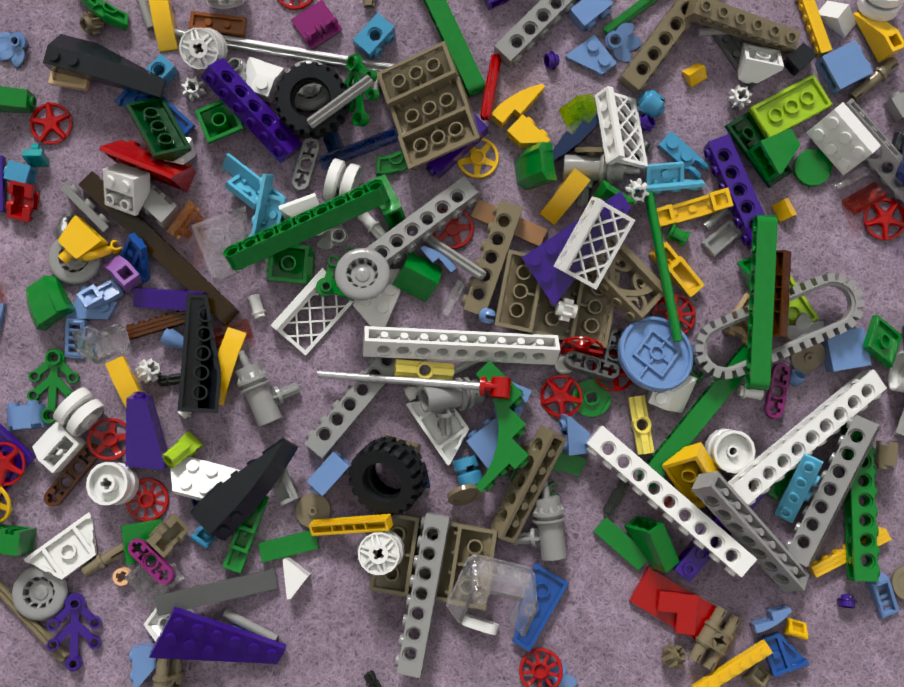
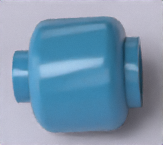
M645 90L637 100L638 110L644 115L649 114V118H653L656 115L659 117L666 108L664 107L665 98L655 90Z

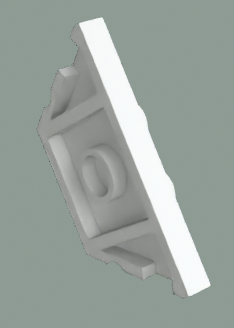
M390 269L389 283L380 295L370 300H355L353 306L370 326L386 327L401 293V289L392 285L399 269Z
M420 401L407 403L406 406L447 465H450L469 431V427L454 408L455 416L451 417L452 434L451 436H441L440 418L435 417L436 411L425 413L421 408Z
M188 456L174 469L170 467L173 494L200 501L220 481L225 482L231 477L230 474L240 470Z
M88 512L24 558V561L53 574V576L59 579L67 578L97 556L92 514Z

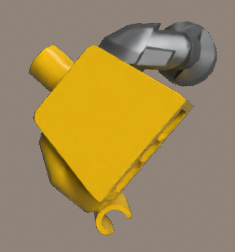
M72 213L63 214L59 219L58 225L56 224L55 234L57 240L65 248L58 257L66 264L73 257L83 262L92 261L111 253L119 254L122 250V247H113L118 244L117 240L111 241L110 246H108V242L83 218Z

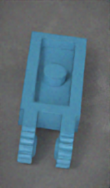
M672 131L658 145L673 161H683L684 171L687 170L696 179H699L701 174L695 167L691 166L693 162L705 171L709 168V165Z

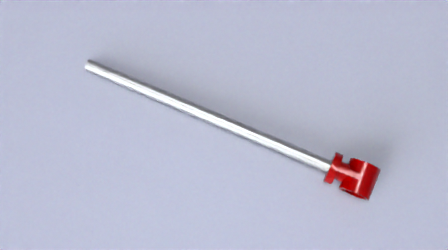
M320 370L317 374L318 378L479 390L480 396L485 397L486 393H490L491 398L510 399L511 378L493 376L491 381H487V377L481 376L480 382Z

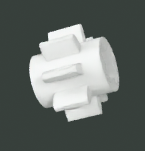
M197 76L194 79L187 77L185 84L181 85L185 89L183 95L185 97L189 96L192 102L194 98L201 100L202 94L207 93L203 89L205 86L204 82H199Z
M737 85L735 90L731 89L729 91L731 96L727 101H731V108L736 106L742 110L744 105L748 106L751 103L748 98L753 94L749 93L747 86L744 88Z
M640 178L637 181L630 180L629 186L625 187V190L629 192L626 195L636 202L640 200L644 202L645 196L649 195V192L645 190L648 188V184H642Z
M564 297L563 301L557 302L555 315H559V320L569 322L570 318L575 319L578 305L573 304V299Z
M152 358L147 362L143 359L139 362L140 366L135 369L138 375L137 378H140L145 383L150 380L152 382L156 381L158 375L162 373L159 363L153 361Z

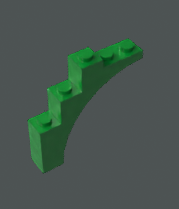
M490 360L476 373L479 379H481V376L487 377V381H491L493 376L506 377ZM512 382L510 399L492 398L498 418V441L493 460L486 474L475 486L482 493L485 490L489 492L496 485L494 481L499 476L503 478L510 471L508 468L510 465L515 470L518 468L522 470L530 462L528 460L530 455L514 440L516 437L519 439L525 434L527 425L511 410L513 406L517 408L524 401L522 398L524 396L523 392Z

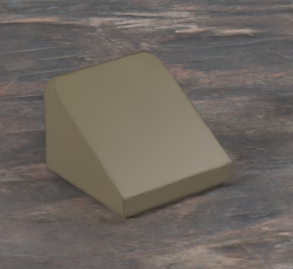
M758 662L742 676V679L750 687H765L772 674Z

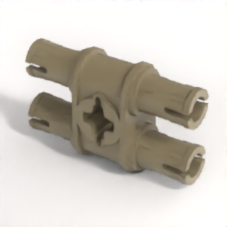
M716 605L709 620L704 621L705 625L699 635L695 637L696 643L688 655L690 659L700 663L707 648L711 649L702 663L703 666L711 671H714L720 658L726 655L725 652L732 640L735 639L734 634L742 622V619L731 613L724 627L720 628L728 611Z
M157 658L156 673L152 677L153 687H182L183 676L185 675L182 670L183 660L171 659L169 670L170 659Z

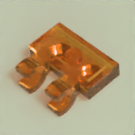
M189 200L167 232L177 239L180 236H184L189 240L193 233L188 230L187 226L191 221H196L200 224L204 219L199 215L200 208Z

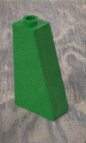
M0 86V112H34L37 100L35 95L28 89Z

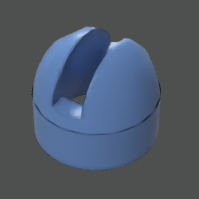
M483 308L479 313V320L482 323L491 324L495 321L496 313L492 309Z
M793 369L790 373L789 383L798 386L804 382L806 376L800 370Z

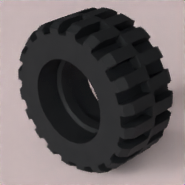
M311 61V64L301 62L298 67L295 65L290 67L291 70L288 73L284 72L281 75L283 79L281 82H277V92H274V98L276 99L274 105L280 120L293 133L304 138L319 139L322 136L325 138L331 132L337 131L340 124L343 125L345 122V116L348 115V104L315 128H311L307 122L308 118L303 117L296 110L294 100L297 92L303 86L316 83L322 85L328 91L331 102L347 90L338 73L333 69L331 70L327 65H319L314 61Z
M380 437L377 440L371 441L357 453L351 462L348 474L351 476L349 484L353 486L352 492L354 496L357 495L359 498L358 502L360 504L363 503L367 510H374L375 514L378 515L383 513L391 514V516L394 514L400 515L404 511L409 510L423 494L427 486L426 480L428 479V473L424 472L427 468L426 464L421 461V454L414 451L415 447L411 444L408 446L406 441L402 439L397 441L396 437ZM376 463L388 465L396 471L401 481V489L390 488L379 479L376 473Z

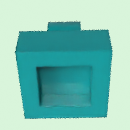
M31 144V149L23 150L22 157L28 165L32 167H48L49 159L43 149H40V144Z

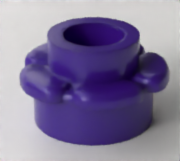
M550 51V53L544 55V65L546 69L555 70L560 62L559 56L554 51Z
M649 114L642 115L640 117L641 129L651 132L652 128L656 126L654 118H649Z
M841 594V597L837 598L839 607L854 609L855 603H857V600L853 599V595Z

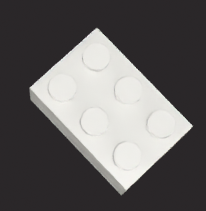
M844 102L806 132L842 175H845L881 146Z

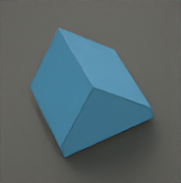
M200 526L190 539L205 549H209L216 537L210 535Z

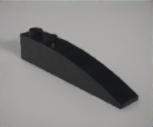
M60 34L48 44L43 59V64L53 72L160 99L166 84L165 79L98 43Z
M187 293L178 411L218 413L221 369L208 295Z
M285 438L280 439L264 450L262 456L247 462L245 468L230 474L231 477L225 482L220 481L190 511V514L210 535L225 541L267 496L288 466L298 446Z

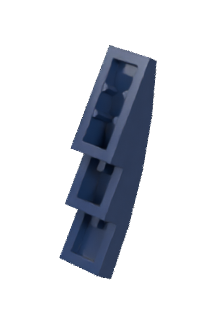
M598 112L590 123L583 119L574 134L566 130L552 151L554 163L571 153L575 147H578L595 130L599 124Z

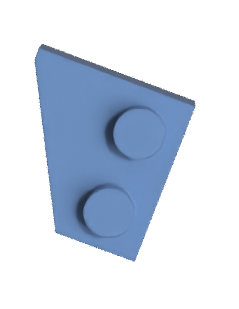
M595 35L580 44L565 57L568 61H574L580 64L581 67L590 69L593 73L603 76L617 65V62Z
M83 285L81 291L86 289L87 286ZM77 297L73 303L76 310L68 314L66 318L110 320L119 303L112 301L99 307L86 309Z

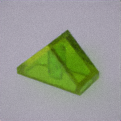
M593 94L578 95L559 109L566 126L597 113L596 100Z

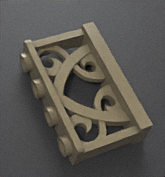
M616 236L607 241L608 248L615 246L617 242ZM623 242L600 282L598 289L625 315L627 320L639 322L661 299L664 293L661 281ZM604 253L596 255L597 262H606L607 258L601 257ZM593 257L585 266V269L595 267ZM596 270L586 273L587 278L594 283L597 278ZM615 271L621 273L628 272L632 276L631 284L634 290L619 288L616 282ZM650 294L652 299L647 303L644 296ZM637 297H639V299L641 300V303H642V308H641V310H639V309L636 307V306H638V304H639V300H638Z

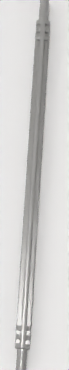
M174 29L176 37L181 38L186 32L185 30ZM223 35L229 48L300 60H315L324 64L346 67V61L349 57ZM362 59L363 65L367 69L376 72L394 65Z

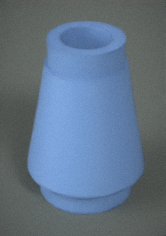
M166 328L160 342L164 343V346L183 350L184 336L173 328L171 330Z

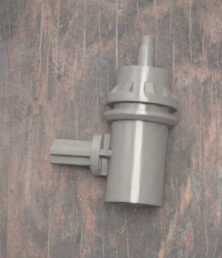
M604 152L600 156L565 155L563 180H566L574 168L591 180L577 197V206L586 207L589 200V188H593V181H598L599 185L603 180L609 184L615 182L622 183L624 174H639L640 168L624 166V164L617 162L613 165L606 164Z
M243 350L238 352L243 368L235 371L238 377L237 386L238 388L242 387L243 390L239 393L245 394L258 427L281 418L282 415L278 405L284 404V399L300 393L299 386L294 382L280 389L277 386L270 389L269 383L272 380L266 379V376H269L268 372L262 369L260 362L250 364Z
M456 377L454 379L456 381L480 382L479 379H469L467 377ZM426 386L421 387L419 391V401L422 410L425 413L436 411L435 417L440 418L441 436H451L452 434L451 417L455 416L454 408L464 411L484 401V396H480L479 390Z
M546 481L542 489V496L538 497L532 511L534 517L532 522L537 525V528H531L530 532L520 533L513 545L532 544V547H540L542 560L555 561L567 557L563 521L566 519V515H564V507L560 504L559 495H550L548 481Z

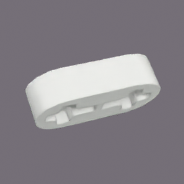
M467 613L463 614L461 624L466 627L491 635H496L499 624Z

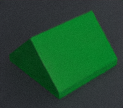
M222 100L195 110L208 144L244 130L243 122Z
M408 252L392 285L426 302L439 284L442 268L412 252Z

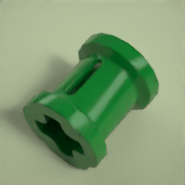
M673 223L665 239H671L683 247L689 238L690 232L677 228L676 224Z

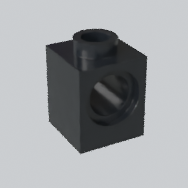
M802 43L783 61V64L795 76L816 55L810 46Z

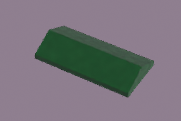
M163 96L161 99L151 98L125 103V107L153 159L173 162L192 150Z
M750 112L724 126L768 188L793 172L787 165L783 173L767 183L749 152V149L759 141L766 139Z

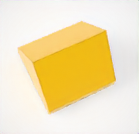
M698 62L681 72L690 88L707 79L705 66Z
M789 198L783 199L771 206L779 223L797 215Z
M787 618L783 634L801 640H808L807 624Z

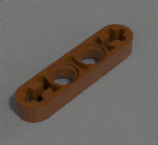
M91 443L92 448L96 449L99 446L96 443ZM87 444L83 446L44 494V502L48 506L60 505L99 459L94 455H90L86 460L81 458V456L87 457L90 453ZM79 461L84 465V469L80 473L75 470V464ZM65 477L71 479V485L68 488L62 484V480ZM59 490L64 491V493H58L56 496L57 501H51V494H56Z

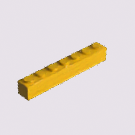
M797 0L799 11L802 12V20L806 23V31L810 34V42L814 45V53L817 54V57L830 53L833 49L815 0Z
M391 514L314 519L309 524L312 536L389 531L393 526Z
M878 527L877 545L880 546L892 539L886 528ZM864 536L860 539L862 545L866 541ZM845 544L840 549H833L828 555L820 556L821 559L819 560L814 559L811 567H808L812 576L818 578L845 564Z
M762 639L694 682L692 687H720L773 652L766 641Z

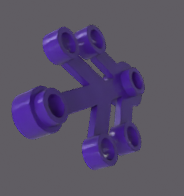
M80 593L70 594L65 600V608L47 623L48 630L55 631L59 628L60 622L71 613L70 623L46 644V648L49 651H55L60 643L70 634V656L65 662V666L69 671L79 670L83 663L82 657L78 654L79 634L88 641V645L92 649L98 648L101 644V638L95 636L79 621L80 613L89 621V626L92 629H97L102 623L99 616H95L85 607V597ZM73 600L78 601L79 605L77 607L72 606L71 602ZM97 619L99 624L93 625L92 620ZM55 621L57 627L52 628L50 622ZM97 639L98 645H92L91 640ZM51 641L56 642L57 646L55 648L50 647ZM75 660L77 666L72 667L70 661Z

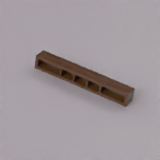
M776 250L773 337L787 338L791 272V251Z
M176 310L170 315L168 313L162 314L161 317H152L146 322L142 320L135 325L128 324L123 328L126 340H133L166 330V328L170 329L184 325L186 311Z

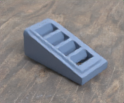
M66 318L65 357L85 359L90 321ZM74 325H79L80 329H74ZM73 333H80V337H74ZM72 341H80V345L72 344ZM71 348L80 349V353L71 352Z
M880 573L878 577L879 582H865L880 618L884 619L900 611L890 578ZM885 597H888V598H889V599H886V600H884V601H881V599H883V598H885ZM891 603V607L883 609V606Z

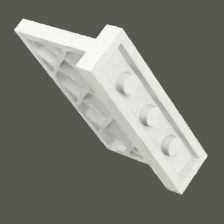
M605 87L595 95L606 164L613 165L617 162L645 169L648 167L637 101L635 98L615 93L613 87ZM625 103L630 104L631 110L627 107ZM620 109H622V110L625 112V114L627 115V117H625V116L622 114V112L620 111ZM629 119L633 122L634 127L628 121ZM623 126H625V127L628 129V131L630 132V134H628V133L625 131V129L623 128ZM632 136L636 139L637 144L631 138ZM626 143H628L631 146V148L633 149L632 152L626 146ZM635 153L639 156L640 161L635 157Z
M592 196L554 267L597 289L634 224L635 219L610 206L605 201ZM603 207L609 210L611 218L601 221L600 213ZM621 218L627 220L625 228L618 230L616 220ZM612 221L614 232L605 234L602 224ZM599 225L601 236L591 238L590 231L592 227ZM615 235L617 241L615 246L608 248L606 237ZM602 239L604 249L595 252L593 242ZM589 243L591 253L582 256L580 251L582 245ZM606 253V262L598 265L596 255ZM593 257L595 267L585 269L583 259ZM580 261L582 271L571 272L569 269L572 263ZM596 270L597 278L594 283L588 281L586 273Z
M323 268L271 324L275 330L305 356L354 302L349 301L346 305H338L337 295H335L336 306H324V297H322V306L311 307V297L319 295L316 293V284L320 279L325 278L326 271ZM339 307H344V308L338 313V308H339ZM322 308L323 320H311V309ZM324 308H336V317L325 320ZM309 309V321H298L297 313L300 310ZM295 316L296 321L290 322ZM313 322H323V331L321 333L312 334ZM325 322H330L325 328ZM298 323H309L310 334L299 335ZM287 324H296V335H288L283 329ZM310 336L311 344L306 350L299 345V337ZM312 336H318V337L313 341ZM291 337H297V342L294 341Z

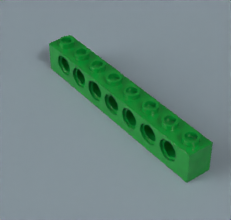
M847 423L842 426V435L844 436L848 430L846 428ZM856 432L853 435L855 443H857V438H860L862 441L863 435L861 432ZM873 444L844 500L847 580L879 582L878 577L880 576V567L878 566L880 550L877 545L879 529L876 525L878 508L875 505L877 488L874 483L876 468L873 459L875 457V448ZM852 450L845 451L844 458L851 460L854 457V452ZM859 477L863 479L862 486H860L858 483ZM860 496H862L864 499V504L862 506L859 503ZM861 516H863L865 519V523L863 525H861L859 521ZM862 536H864L866 540L864 545H862L860 542ZM863 556H865L866 558V564L864 566L861 563V558Z

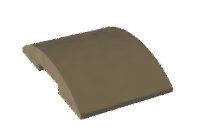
M445 41L377 72L386 103L390 107L399 134L398 139L409 170L480 139L468 96Z
M508 250L494 326L525 334L558 335L559 341L575 336L589 337L599 341L604 348H607L615 306L605 294L601 293L598 288L594 289L575 279L559 301H563L564 297L573 299V304L578 305L575 319L570 318L569 322L559 320V315H555L556 304L553 306L522 259L528 253ZM615 272L616 282L619 285L621 273ZM593 343V344L591 345V346H593V347H600V346H599L598 344H596V343Z
M394 514L391 516L393 526L390 531L395 532L401 537L404 544V556L399 565L385 575L371 574L369 590L407 597L408 594L411 595L410 578L411 575H415L416 567H413L414 557L419 554L420 549L417 547V540L419 535L422 536L423 528L420 527L422 516ZM450 521L436 601L486 611L498 530ZM430 529L428 532L429 537L437 539V530ZM428 548L425 550L427 558H434L435 553L432 549ZM376 550L378 552L377 556L381 557L383 555V550ZM424 568L421 570L424 578L431 577L429 569ZM420 588L418 589V595L421 598H426L427 591Z

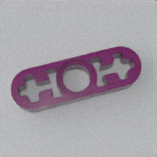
M776 364L771 369L770 387L764 404V413L769 418H779L784 411L791 373L789 366L786 364ZM782 367L785 375H781L780 381H784V384L780 382L774 383V380H779L780 374L777 373V370ZM776 385L782 389V393L778 397L772 392L773 387ZM771 398L774 400L780 399V402L775 403V408L778 409V412L772 415V411L769 408L774 406L775 401H771Z
M133 539L129 543V554L158 583L170 584L175 580V569L146 540ZM136 544H142L141 550L148 553L144 555L142 552L136 551ZM152 555L157 559L154 567H150L147 563L148 558ZM160 568L162 571H169L167 574L169 578L162 579L164 574L161 571L155 572V570Z

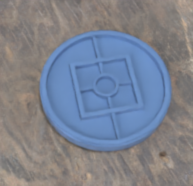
M648 316L639 322H632L623 331L618 343V358L625 374L638 386L653 392L669 391L682 384L689 376L693 366L692 347L684 332L681 330L683 341L674 343L669 320Z

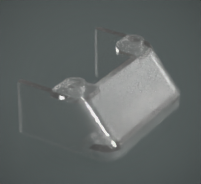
M478 554L471 555L463 566L446 604L447 608L456 621L462 623L469 606H482L490 594L517 600L508 619L521 636H525L538 609L535 573L528 566Z

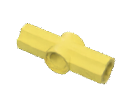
M395 359L394 376L452 380L454 376V363ZM422 365H428V371L425 374H420L419 372Z
M645 395L628 397L631 428L634 433L637 455L654 453L651 421L648 417ZM640 419L645 422L643 430L637 428V422Z

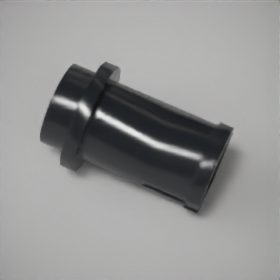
M895 132L891 143L900 154L903 153L904 133Z

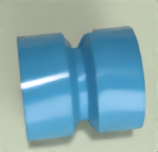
M476 454L452 461L455 472L459 474L457 476L459 486L476 484L483 478L481 470L477 469L479 463Z

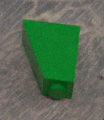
M790 128L759 141L749 149V152L768 183L783 173L801 144Z
M384 174L373 180H382L388 192L389 201L379 206L391 230L405 220L406 217L397 196Z
M636 516L624 525L626 531L653 569L667 573L679 563L663 522Z

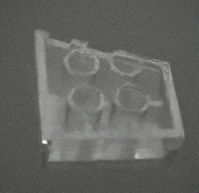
M246 205L191 225L215 283L233 277L243 270H233L223 255V251L228 246L248 237Z

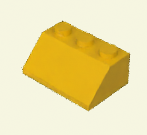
M702 442L683 447L662 464L663 469L676 489L697 508L706 507L701 499L692 491L698 474L713 471L720 473Z

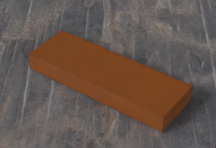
M191 11L189 29L211 28L217 30L221 35L245 37L246 17Z

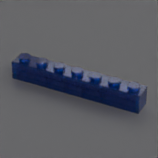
M396 127L318 156L323 170H326L335 158L345 162L398 142L399 135Z

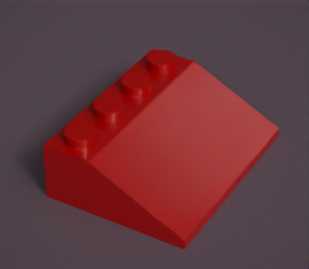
M118 140L100 146L99 150L116 164L122 163L150 173V178L188 192L196 173L188 162L182 165L153 159L147 147L146 149L141 148L139 143L132 140L128 142Z

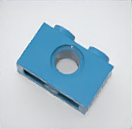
M377 13L353 39L354 47L369 60H372L374 57L377 58L382 53V48L386 44L392 43L395 39V27ZM373 36L380 37L377 41L371 40Z

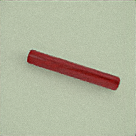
M492 54L490 58L480 112L482 120L489 121L491 119L501 64L499 54Z

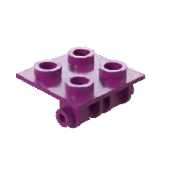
M320 0L291 19L311 50L342 31L337 18L332 15L323 0Z

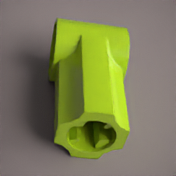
M188 431L177 441V444L162 455V458L167 466L174 469L188 456L192 457L197 453L196 450L198 448L201 449L203 444Z

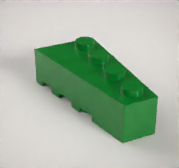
M0 524V554L26 556V553L33 552L36 528Z

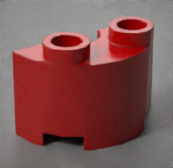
M10 180L7 191L11 194V200L6 203L7 218L24 222L33 220L31 215L34 209H38L40 194L35 192V185Z

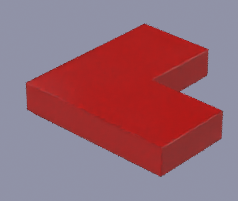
M658 590L656 610L676 613L674 632L695 635L699 595Z

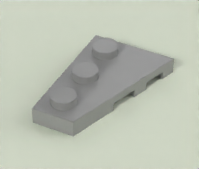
M66 183L60 188L102 232L111 227L108 224L110 220L103 213L99 214L94 209L96 206L88 198L85 199L82 196V192L77 186Z

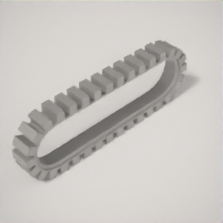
M827 273L791 287L789 301L823 287H835L845 295L848 304L847 311L843 318L837 322L773 348L771 363L788 357L790 354L802 351V349H807L814 344L833 338L836 335L847 332L846 329L853 328L857 324L855 320L861 319L864 313L857 309L865 307V300H857V297L864 295L861 288L853 290L857 283L853 279L846 281V275ZM749 305L710 321V325H704L699 329L701 333L695 335L693 341L699 344L692 345V353H699V356L694 357L693 360L695 364L704 363L699 368L704 374L710 372L709 377L714 379L721 377V380L745 375L746 360L730 367L718 366L708 357L707 343L716 332L747 320Z

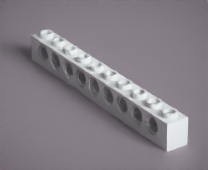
M365 326L363 336V357L488 362L490 360L491 362L556 365L560 353L558 335Z
M874 369L862 370L729 480L728 483L748 506L752 505L760 494L770 490L772 484L781 481L785 477V473L795 469L804 453L812 455L816 447L822 446L827 442L826 439L838 433L841 430L840 427L848 423L851 417L854 418L855 414L864 411L871 401L880 398L881 393L887 387Z
M603 425L599 426L585 444L588 446L586 450L594 457L597 455L603 459L601 463L609 470L612 468L618 472L616 476L624 483L627 481L633 485L632 490L639 496H646L649 499L647 503L655 510L657 508L661 509L664 512L662 516L670 523L676 522L679 525L677 529L685 536H692L695 539L693 543L702 550L704 548L710 552L708 556L716 563L722 562L726 566L724 570L731 576L737 575L742 578L757 559ZM606 443L612 447V452L609 455L604 454L602 450L603 445ZM622 456L627 460V465L624 468L618 465V459ZM636 470H640L642 473V478L639 481H635L633 478V473ZM651 483L657 485V492L655 494H650L648 490ZM670 496L673 501L672 505L665 507L664 499ZM682 510H686L688 513V517L684 521L679 518V513ZM698 523H701L703 526V531L700 534L695 532V526ZM713 537L718 538V545L716 547H712L710 544ZM732 550L734 557L728 561L726 553Z

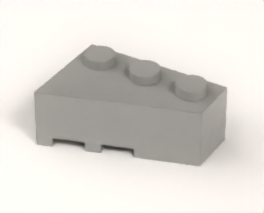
M150 181V193L143 204L142 210L150 217L153 215L157 218L156 222L162 228L168 227L173 230L187 213Z

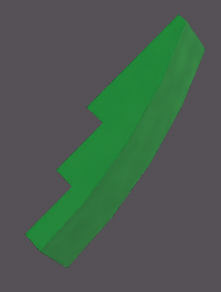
M266 496L252 514L236 529L222 565L223 568L239 574L242 573L269 497Z

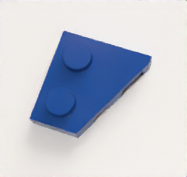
M132 233L128 235L120 256L134 267L140 274L142 282L145 283L150 280L147 246L141 238Z
M777 631L759 637V641L764 639L773 652L766 657L773 677L810 665Z

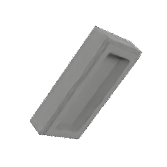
M729 219L705 239L701 245L714 258L739 237L741 231Z

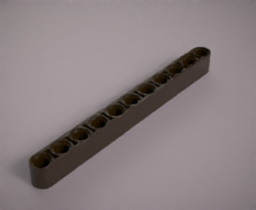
M93 171L78 184L129 234L135 233L147 246V251L189 291L206 292L210 311L227 326L240 312L210 282H207V279L194 269L183 256H180L161 235L154 231L143 218H140V215L134 216L106 206L104 182Z

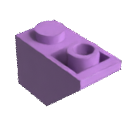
M118 254L102 265L126 294L142 283L140 274L126 259Z

